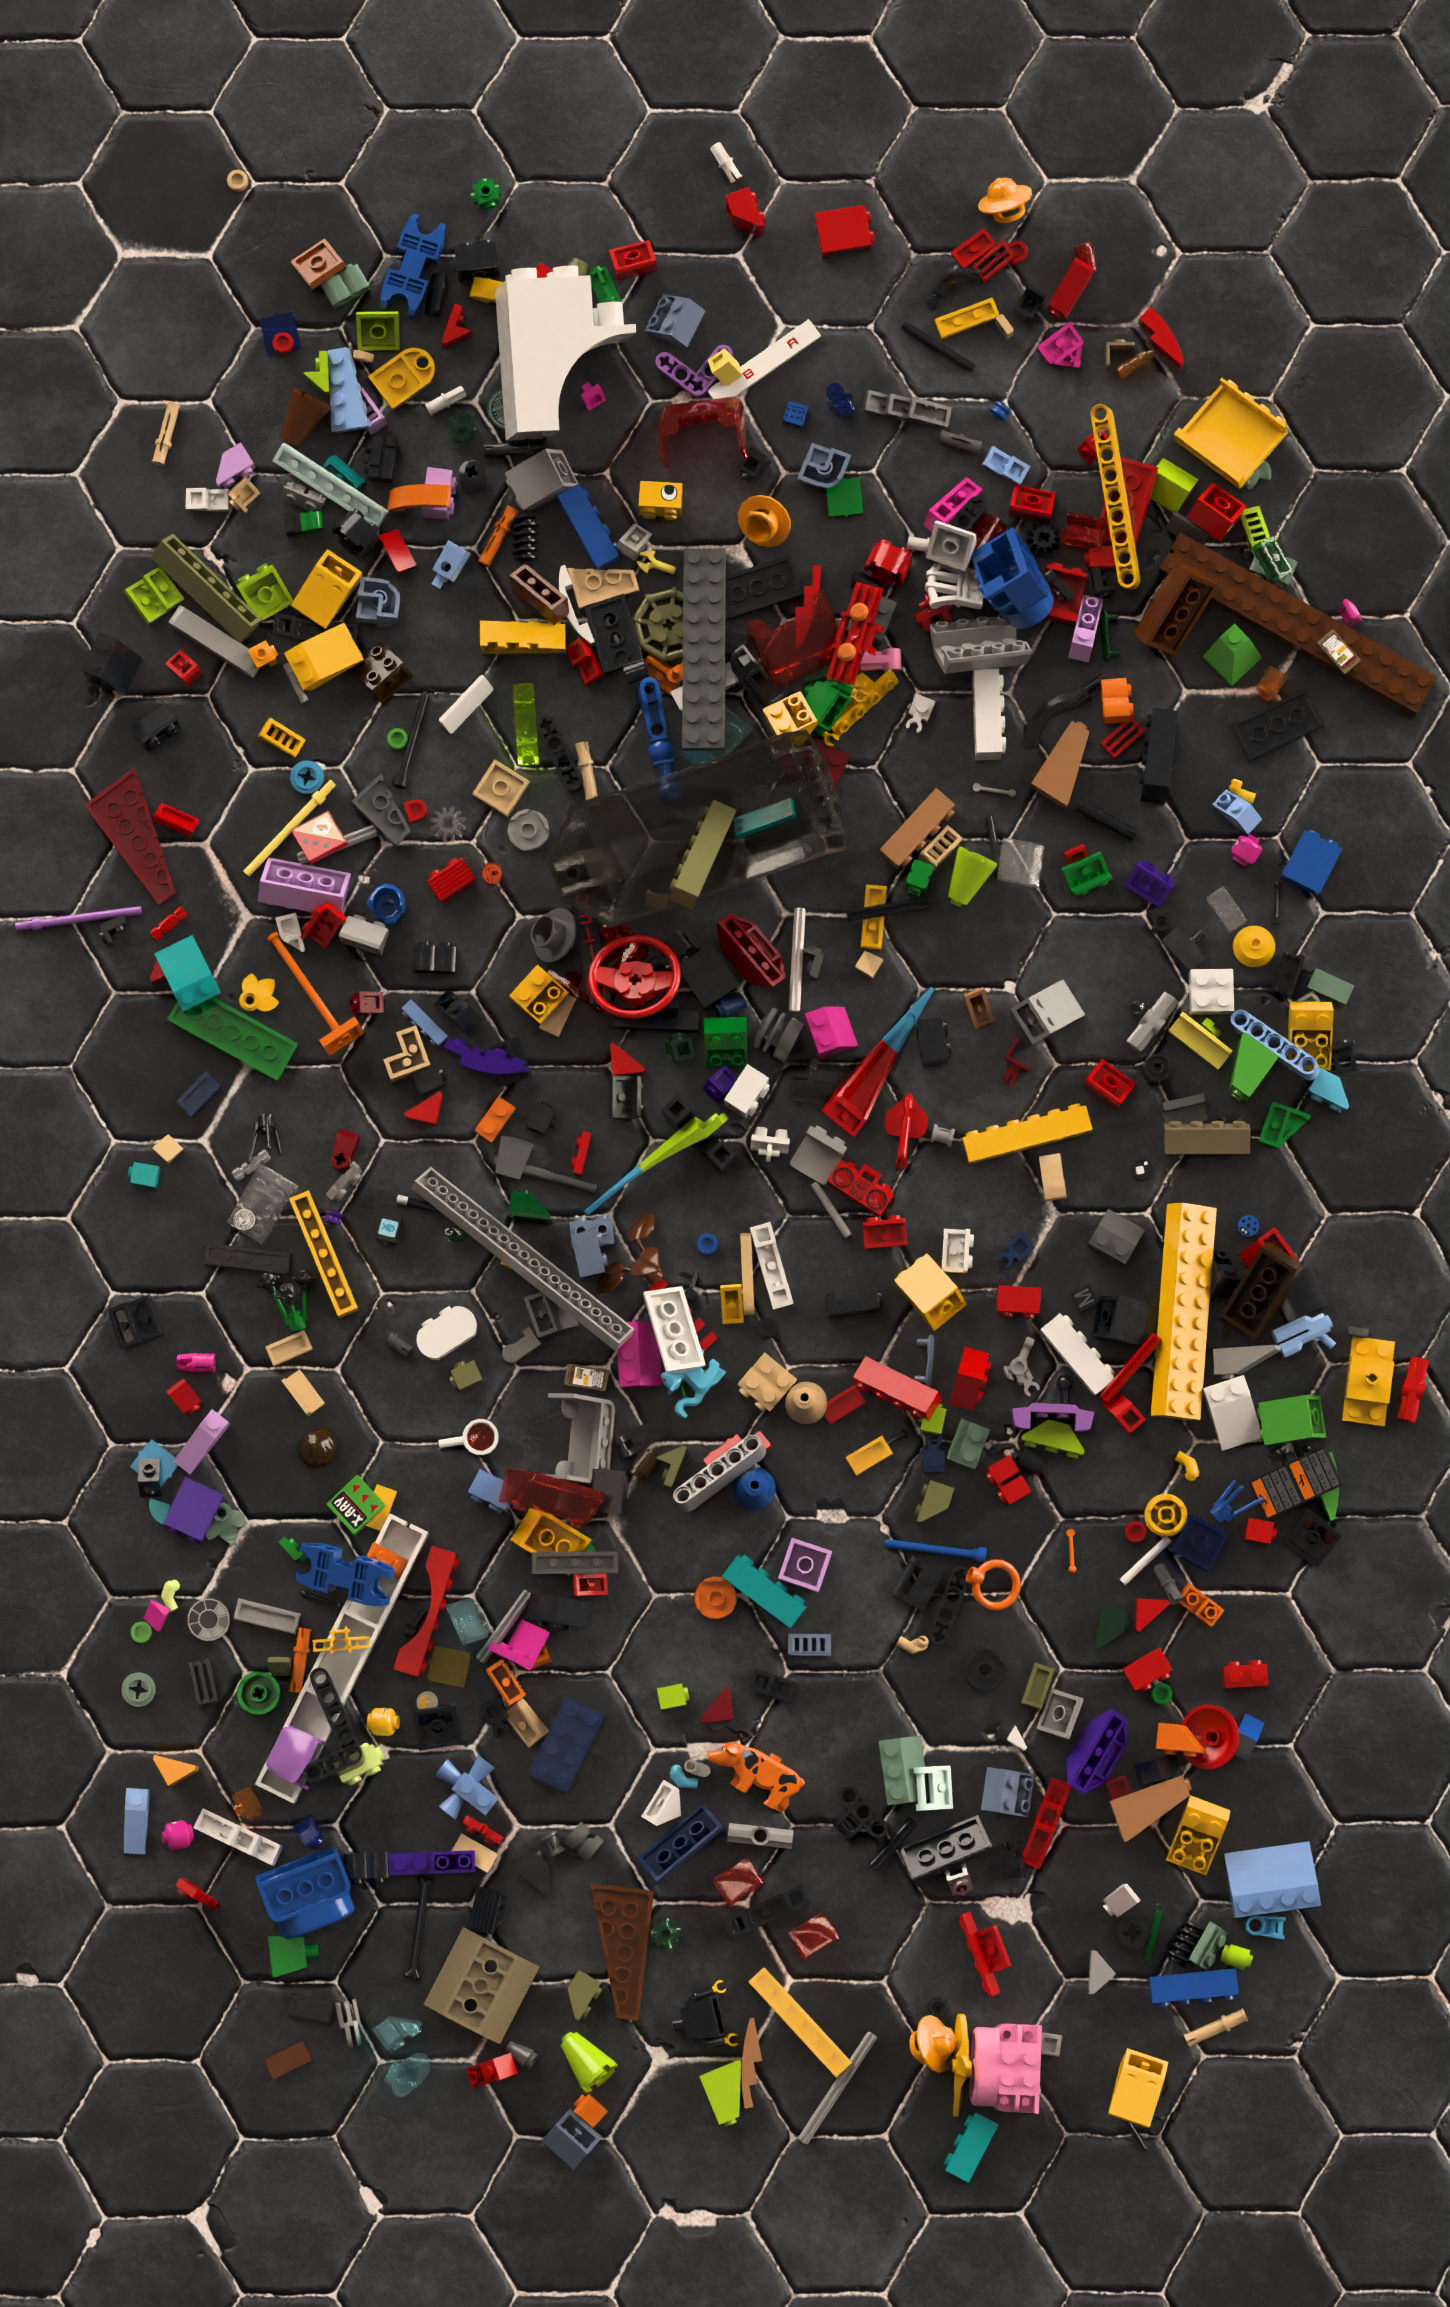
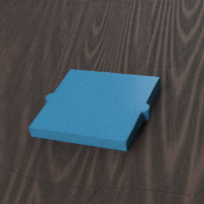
M152 1439L142 1451L138 1452V1457L130 1466V1468L138 1473L140 1458H160V1487L164 1485L168 1478H172V1473L178 1467L173 1462L175 1457Z

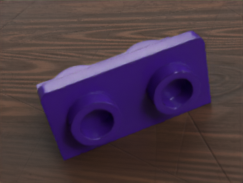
M1140 860L1124 886L1160 908L1176 882L1173 881L1169 874L1165 872L1160 873L1155 870V866L1150 862Z

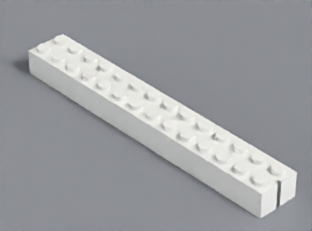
M389 1514L375 1543L409 1560L400 1580L394 1577H381L379 1579L381 1591L390 1598L389 1605L370 1606L346 1600L333 1626L335 1630H343L347 1626L348 1630H350L348 1637L369 1636V1648L352 1649V1654H349V1650L334 1651V1655H331L330 1651L320 1652L311 1670L312 1672L315 1668H324L329 1673L343 1706L429 1535L427 1531L413 1524H410L409 1528H407L408 1522L392 1514ZM337 1634L335 1639L345 1638V1634ZM362 1639L358 1643L360 1646L366 1645L367 1641ZM343 1640L337 1642L338 1648H344L345 1642ZM351 1640L352 1646H355L356 1641ZM327 1642V1648H330V1642ZM309 1674L284 1727L291 1725L326 1742L332 1730L312 1686ZM319 1675L316 1678V1683H323L326 1680V1676ZM326 1695L324 1698V1702H332L334 1700V1695ZM337 1713L333 1716V1722L337 1721L340 1713ZM316 1744L310 1763L318 1759L324 1745ZM265 1763L255 1785L295 1804L303 1788L267 1770L268 1767ZM303 1774L299 1782L305 1784L307 1780Z

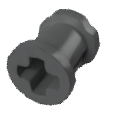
M556 1830L540 1839L549 1851L550 1858L566 1850V1847L562 1846Z

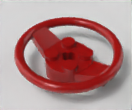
M643 935L625 936L608 943L594 957L588 973V986L595 1002L609 1014L626 1019L644 1018L662 1010L676 995L681 980L680 965L673 951L658 939ZM646 944L660 950L667 957L672 971L654 972L652 965L640 961L624 962L619 966V969L601 967L600 964L610 952L621 946ZM597 985L616 992L619 998L626 1005L643 1006L646 1001L652 997L654 998L655 995L667 993L661 1000L648 1008L623 1010L609 1004L601 996Z

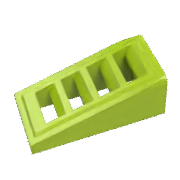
M1255 506L1245 509L1240 518L1250 551L1257 550L1258 546L1263 548L1271 546L1272 542L1260 507ZM1253 513L1257 514V516L1253 518L1246 519L1245 515ZM1259 520V524L1249 527L1248 523ZM1259 528L1262 530L1261 532L1251 534L1252 530ZM1259 536L1264 537V539L1254 541L1253 539Z

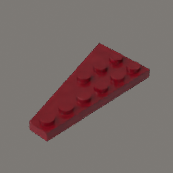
M133 768L84 804V806L160 906L173 897L176 891L136 769Z

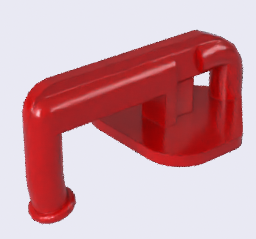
M910 1093L906 1094L903 1100L886 1112L885 1118L886 1132L891 1136L899 1137L897 1159L895 1162L899 1169H904L908 1165L907 1150L909 1138L919 1139L927 1132L928 1116Z

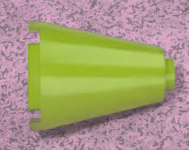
M959 846L948 897L951 898L950 903L962 907L963 904L968 905L994 871L997 863Z
M569 2032L561 2039L563 2042L561 2048L581 2089L585 2093L593 2091L590 2087L594 2084L597 2087L602 2085L615 2072L614 2068H618L614 2060L579 2033Z

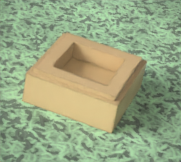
M1001 314L996 317V326L1008 340L1013 336V327L1004 315Z

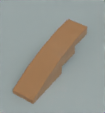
M754 2018L749 2019L742 2055V2091L745 2109L753 2107L749 2086L758 2084L754 2062L762 2061Z

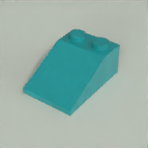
M193 935L154 953L182 1011L221 993Z

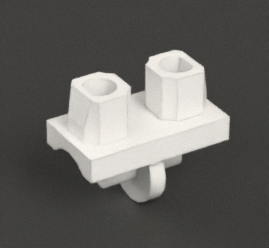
M756 1127L754 1135L752 1134L750 1150L759 1151L758 1155H766V1162H770L771 1156L779 1157L780 1153L788 1154L790 1139H788L787 1130L778 1129L776 1130L775 1137L767 1136V1128Z

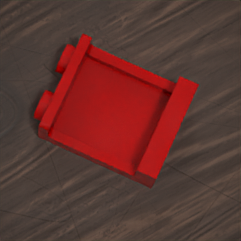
M865 205L815 213L822 258L830 257L831 253L862 248L871 250L872 243H875L874 232L869 231L868 224L871 223L870 211H866Z
M1059 563L1047 564L1045 574L1052 569L1075 596L1068 603L1065 601L1061 602L1055 596L1053 586L1048 582L1054 602L1051 611L1044 619L1075 626L1088 574L1084 573V570L1080 568H1072L1071 570L1064 568V565Z

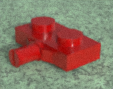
M466 1815L462 1822L466 1824L464 1829L474 1835L477 1832L484 1835L483 1840L492 1846L495 1843L500 1845L504 1839L503 1836L489 1829L488 1825L481 1824Z

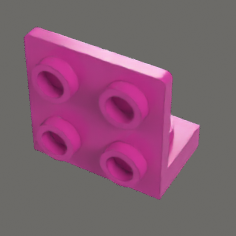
M521 1619L508 1645L503 1642L500 1645L491 1642L488 1650L531 1671L550 1633Z

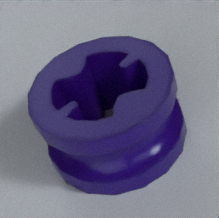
M325 1210L326 1217L323 1218V1221L341 1225L340 1218L343 1217V1214Z

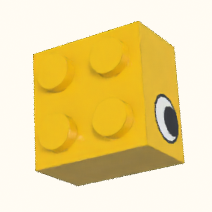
M640 481L639 515H643V518L655 519L656 516H663L666 520H676L677 517L681 518L682 483Z

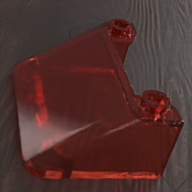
M823 589L815 592L810 598L812 612L772 630H769L767 625L761 620H753L746 623L749 639L766 674L770 678V682L774 685L786 684L831 663L835 650L830 647L831 644H834L839 627Z

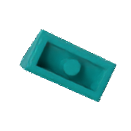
M336 455L329 457L322 466L356 490H359L366 482Z

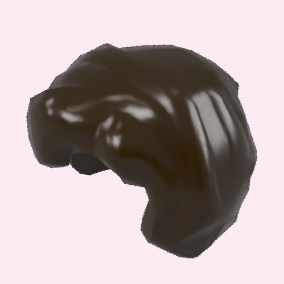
M326 1427L309 1430L297 1444L299 1457L308 1466L317 1468L327 1466L336 1454L337 1444L331 1434V1430Z

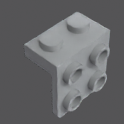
M816 1125L815 1128L809 1127L804 1140L791 1159L790 1165L819 1184L825 1185L846 1153L847 1147L844 1146L845 1142L836 1136L832 1139L826 1135V1130Z

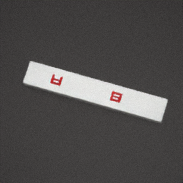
M808 319L740 367L743 374L742 377L728 386H724L719 381L709 388L707 393L718 408H721L821 338L820 333Z

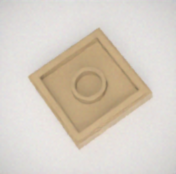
M494 759L472 793V796L508 818L530 784V781Z

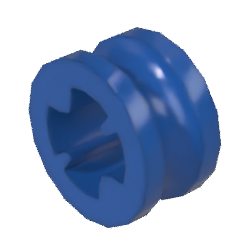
M998 401L995 402V407L990 409L991 413L1002 421L1006 420V415L1011 414V411Z

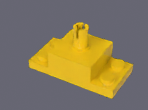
M1352 1336L1342 1421L1385 1426L1387 1405L1390 1401L1395 1342Z

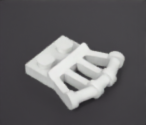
M942 563L933 564L931 569L926 572L928 582L925 584V591L928 592L930 598V607L936 609L944 605L955 604L958 608L965 606L981 610L984 595L978 588L979 583L974 576L977 573L976 569L967 568L966 571ZM942 568H945L946 570H948V571H950V572H952V573L943 572V571H939V570L942 569ZM937 580H940V581L955 583L956 586L948 585V584H943V583H938V582H936V581H937ZM937 592L950 594L951 596L938 597Z

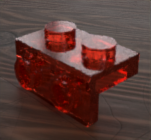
M984 513L969 532L976 534L977 541L974 551L1007 531L1008 527L1000 518Z

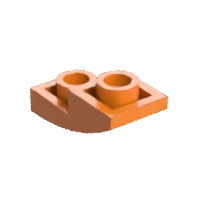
M1187 1583L1180 1592L1183 1600L1179 1603L1210 1627H1213L1225 1611L1190 1583Z

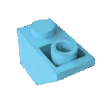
M1320 1068L1318 1077L1314 1079L1308 1091V1094L1311 1095L1310 1098L1318 1103L1324 1101L1330 1104L1329 1108L1338 1113H1341V1111L1346 1112L1349 1104L1340 1077Z

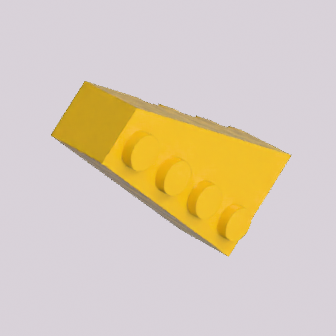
M480 621L482 654L566 653V627L560 621L556 625L550 622L540 623L538 621H530L528 623Z

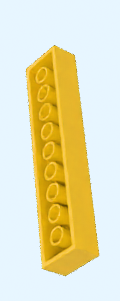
M1188 1203L1167 1204L1157 1335L1162 1339V1342L1157 1346L1155 1354L1151 1416L1184 1421L1200 1420L1217 1208Z

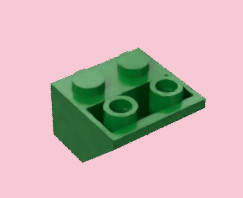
M746 1017L704 1018L705 1066H747Z

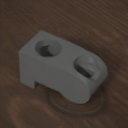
M530 1327L522 1331L525 1337L515 1344H509L503 1348L502 1356L506 1363L515 1364L542 1346Z

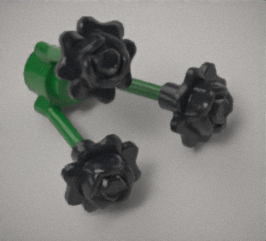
M310 1270L297 1271V1276L292 1277L291 1280L297 1281L300 1287L287 1283L281 1285L278 1291L275 1285L280 1275L274 1276L272 1272L261 1275L257 1288L268 1289L269 1293L273 1295L284 1317L285 1324L289 1325L290 1331L306 1328L305 1321L309 1320L307 1315V1291H309V1284L318 1280V1277H314ZM300 1291H302V1314L301 1311H295L294 1298L301 1293ZM280 1299L285 1300L290 1307L291 1312L288 1315Z

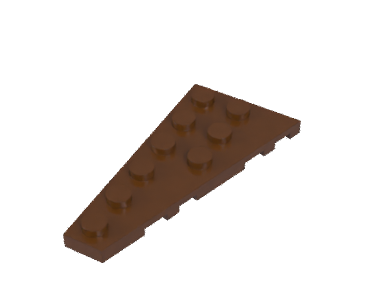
M590 1883L617 2018L639 2021L654 1891Z

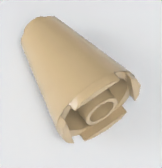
M801 1382L794 1385L788 1391L785 1398V1408L788 1415L800 1424L817 1422L824 1416L827 1410L828 1402L824 1390L812 1382ZM804 1397H809L806 1402L801 1400Z

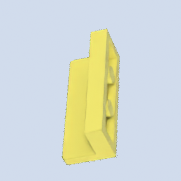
M1184 1012L1180 1014L1179 1018L1168 1030L1170 1034L1216 1070L1220 1069L1233 1052Z

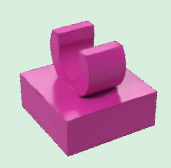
M587 382L581 386L584 390L581 398L588 411L606 401L599 384L592 387Z

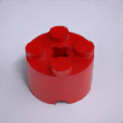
M881 539L879 543L874 544L864 570L866 573L867 570L871 571V577L887 585H893L894 582H898V586H901L912 564L911 552L905 548L899 549L892 546L891 542Z

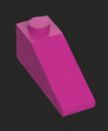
M966 477L929 509L923 526L933 532L935 521L949 524L968 500L974 496H979L983 489Z

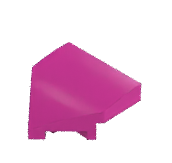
M1070 322L1036 347L1048 364L1080 368L1083 341Z

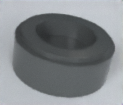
M1348 1326L1347 1334L1367 1337L1369 1329Z

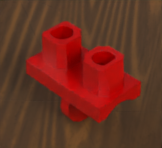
M925 594L923 595L925 601L918 605L920 610L925 607L928 608L913 614L914 620L920 624L924 631L930 630L929 624H934L931 617L937 614L940 621L948 622L952 620L950 608L953 607L952 605H944L932 609L929 604V595Z

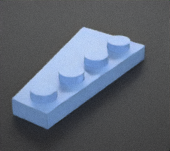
M344 347L328 350L331 432L341 433L372 427L370 420L367 418V407L362 400V389L357 382V371L350 348Z

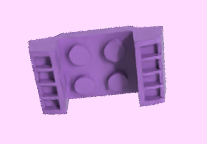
M1032 1403L1028 1407L1013 1408L1011 1410L1013 1428L1021 1430L1030 1429L1031 1413H1035L1036 1418H1047L1048 1414H1056V1418L1069 1419L1070 1415H1074L1073 1432H1083L1091 1429L1094 1412L1081 1410L1076 1405Z

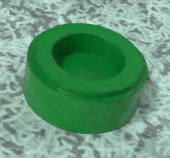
M1158 1683L1151 1690V1698L1156 1704L1164 1705L1172 1699V1689L1165 1683Z

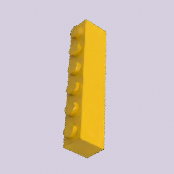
M1078 1103L1068 1106L1069 1110L1060 1112V1109L1048 1111L1047 1116L1040 1117L1039 1114L1027 1117L1028 1121L1019 1123V1120L1007 1122L1005 1127L999 1128L998 1125L987 1127L986 1132L978 1133V1130L968 1132L966 1137L962 1138L968 1164L1091 1133L1093 1129L1086 1105L1081 1106Z
M308 1190L289 1198L338 1317L342 1318L358 1311V1306L311 1193Z

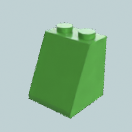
M1245 1031L1238 1041L1229 1091L1232 1092L1231 1096L1238 1102H1242V1100L1244 1102L1248 1101L1279 1057Z
M1302 1395L1258 1403L1257 1416L1261 1421L1260 1437L1264 1445H1279L1326 1438L1320 1396Z

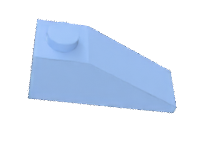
M126 1788L124 1853L146 1855L149 1789Z

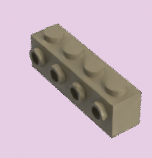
M1170 1121L1169 1124H1164L1165 1154H1250L1251 1129L1249 1124H1246L1244 1121H1233V1124H1224L1223 1121H1212L1211 1124H1203L1202 1121H1191L1190 1124Z

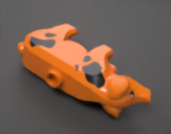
M728 1742L713 1752L707 1751L708 1761L723 1767L734 1768V1778L730 1784L735 1786V1788L746 1793L754 1783L762 1789L770 1790L769 1797L763 1804L779 1812L787 1809L790 1796L797 1793L805 1784V1781L794 1770L780 1763L782 1759L773 1753L768 1756L755 1748L735 1742Z

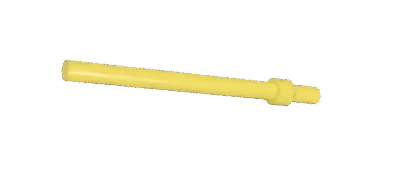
M329 780L320 791L317 790L303 809L243 872L250 877L289 836L291 830L296 828L318 804L321 805L326 800L325 797L336 784Z

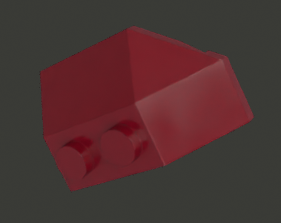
M733 913L716 924L722 953L748 983L771 989L786 978L782 955L756 924L739 918Z

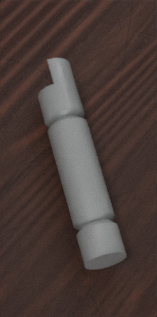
M289 662L284 664L283 667L301 704L306 703L309 700Z

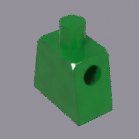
M268 1936L273 1977H279L307 1968V1958L319 1957L318 1944L305 1946L304 1937L284 1938L282 1936Z

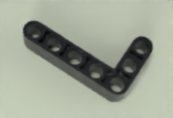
M315 1668L310 1674V1681L340 1750L306 1765L303 1774L308 1783L313 1786L321 1785L357 1769L365 1762L364 1752L331 1676L324 1668ZM319 1675H325L326 1680L323 1683H316V1678ZM333 1694L334 1700L330 1703H325V1696ZM341 1713L343 1715L341 1721H332L335 1714ZM350 1733L351 1738L346 1742H342V1734ZM353 1752L359 1753V1758L356 1761L349 1760V1756ZM333 1761H339V1767L336 1770L329 1769V1765ZM313 1770H319L320 1772L316 1779H310L309 1777Z

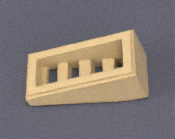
M947 825L920 852L918 859L931 864L934 867V872L960 844L963 838ZM946 834V835H947L950 839H952L954 842H953V843H950V842L944 837V835ZM941 841L948 849L946 850L938 842ZM933 848L937 849L942 855L940 856Z

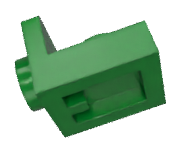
M284 1536L279 1541V1544L296 1563L299 1560L303 1562L308 1558L305 1556V1553L297 1551L299 1546L292 1538L288 1540Z

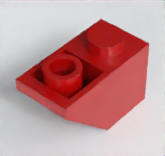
M1120 1391L1110 1403L1101 1402L1103 1407L1128 1435L1146 1420Z
M511 2053L465 2068L472 2089L518 2073Z

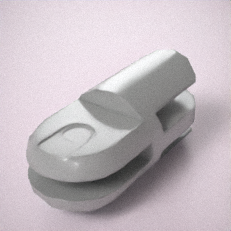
M352 1999L355 2021H352L348 2001H343L346 2023L343 2021L340 2003H335L340 2029L345 2031L348 2047L353 2048L350 2027L353 2028L357 2047L360 2046L361 2039L358 2025L361 2024L356 1999Z

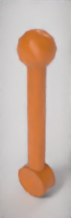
M1068 1529L1066 1535L1069 1537L1070 1566L1068 1570L1073 1574L1077 1571L1076 1566H1074L1073 1548L1075 1531Z

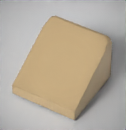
M169 1134L153 1147L168 1164L183 1150Z

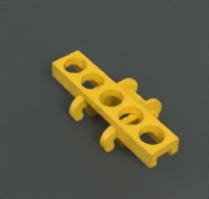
M347 1626L343 1630H335L332 1627V1631H330L332 1638L313 1640V1652L330 1651L331 1655H334V1651L349 1650V1654H352V1649L369 1648V1636L348 1637L350 1630H348ZM345 1634V1638L335 1639V1635ZM366 1639L367 1644L360 1646L359 1640ZM339 1640L345 1642L344 1648H338L337 1642ZM351 1640L356 1641L355 1646H352ZM322 1642L324 1644L323 1648L316 1649V1643ZM327 1642H330V1648H327Z

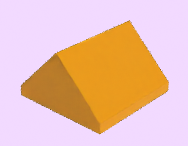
M157 1755L153 1757L168 1786H174L199 1770V1767Z

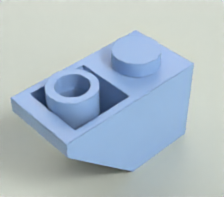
M1225 790L1212 804L1235 827L1246 834H1249L1262 820L1250 803L1228 790Z

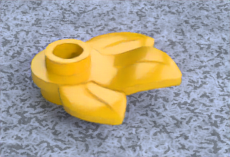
M252 973L248 975L242 982L243 993L239 998L241 1007L246 1011L258 1009L263 1012L277 1007L279 1001L271 996L275 989V980L263 979L257 981V978ZM252 997L254 999L253 1004H247V998Z

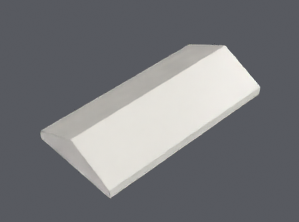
M683 1287L644 1292L643 1296L666 1372L684 1373L704 1367L706 1364Z

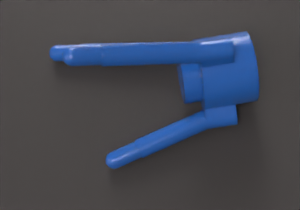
M1233 1480L1221 1497L1213 1504L1214 1507L1210 1512L1219 1522L1222 1523L1225 1519L1229 1522L1235 1516L1263 1502L1265 1498L1261 1497L1230 1513L1233 1509L1229 1503L1244 1488L1241 1485L1224 1501L1236 1484V1481Z

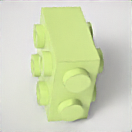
M368 1743L362 1744L361 1748L365 1755V1762L359 1768L339 1776L342 1783H348L351 1786L362 1780L360 1776L366 1773L368 1776H371L381 1771L380 1766L384 1765L382 1760L385 1757L380 1747H375V1745H369ZM359 1753L351 1754L349 1760L356 1761L359 1758ZM339 1761L333 1763L335 1768L337 1769L339 1767Z

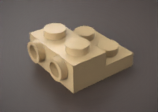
M764 1352L737 1385L740 1387L738 1391L747 1399L751 1396L756 1401L754 1405L761 1411L765 1412L767 1410L771 1412L795 1384L797 1379Z

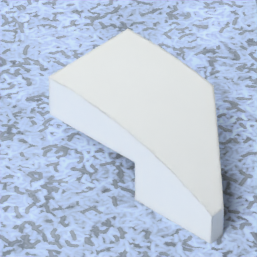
M296 912L275 917L280 938L304 952L305 947L303 940L300 938L302 934Z

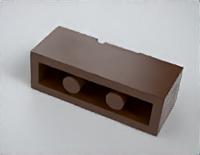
M524 564L510 575L512 592L533 606L553 625H556L569 614L568 598L527 564Z

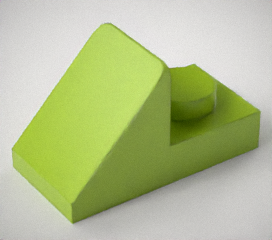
M319 351V358H315L316 370L320 371L304 372L303 374L304 378L323 395L330 397L328 351Z

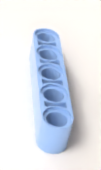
M1237 1010L1232 1014L1231 1023L1238 1034L1242 1036L1244 1031L1277 1054L1279 1062L1304 1079L1314 1080L1318 1077L1320 1069L1314 1057L1248 1012ZM1239 1019L1247 1020L1244 1025L1236 1024ZM1262 1030L1263 1034L1261 1036H1253L1254 1032ZM1273 1042H1280L1277 1048H1270V1045ZM1289 1054H1297V1057L1295 1059H1287ZM1307 1065L1314 1066V1069L1312 1071H1304V1068Z

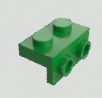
M1100 851L1061 868L1069 890L1078 896L1088 893L1089 889L1096 886H1105L1108 884V881L1113 879Z

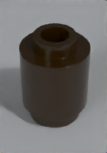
M643 1449L631 1464L632 1467L629 1472L643 1481L645 1477H649L660 1463L656 1459L658 1455L651 1449L647 1451Z

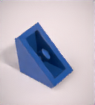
M1245 1713L1238 1727L1239 1744L1234 1756L1243 1761L1247 1760L1258 1741L1265 1724L1264 1722Z

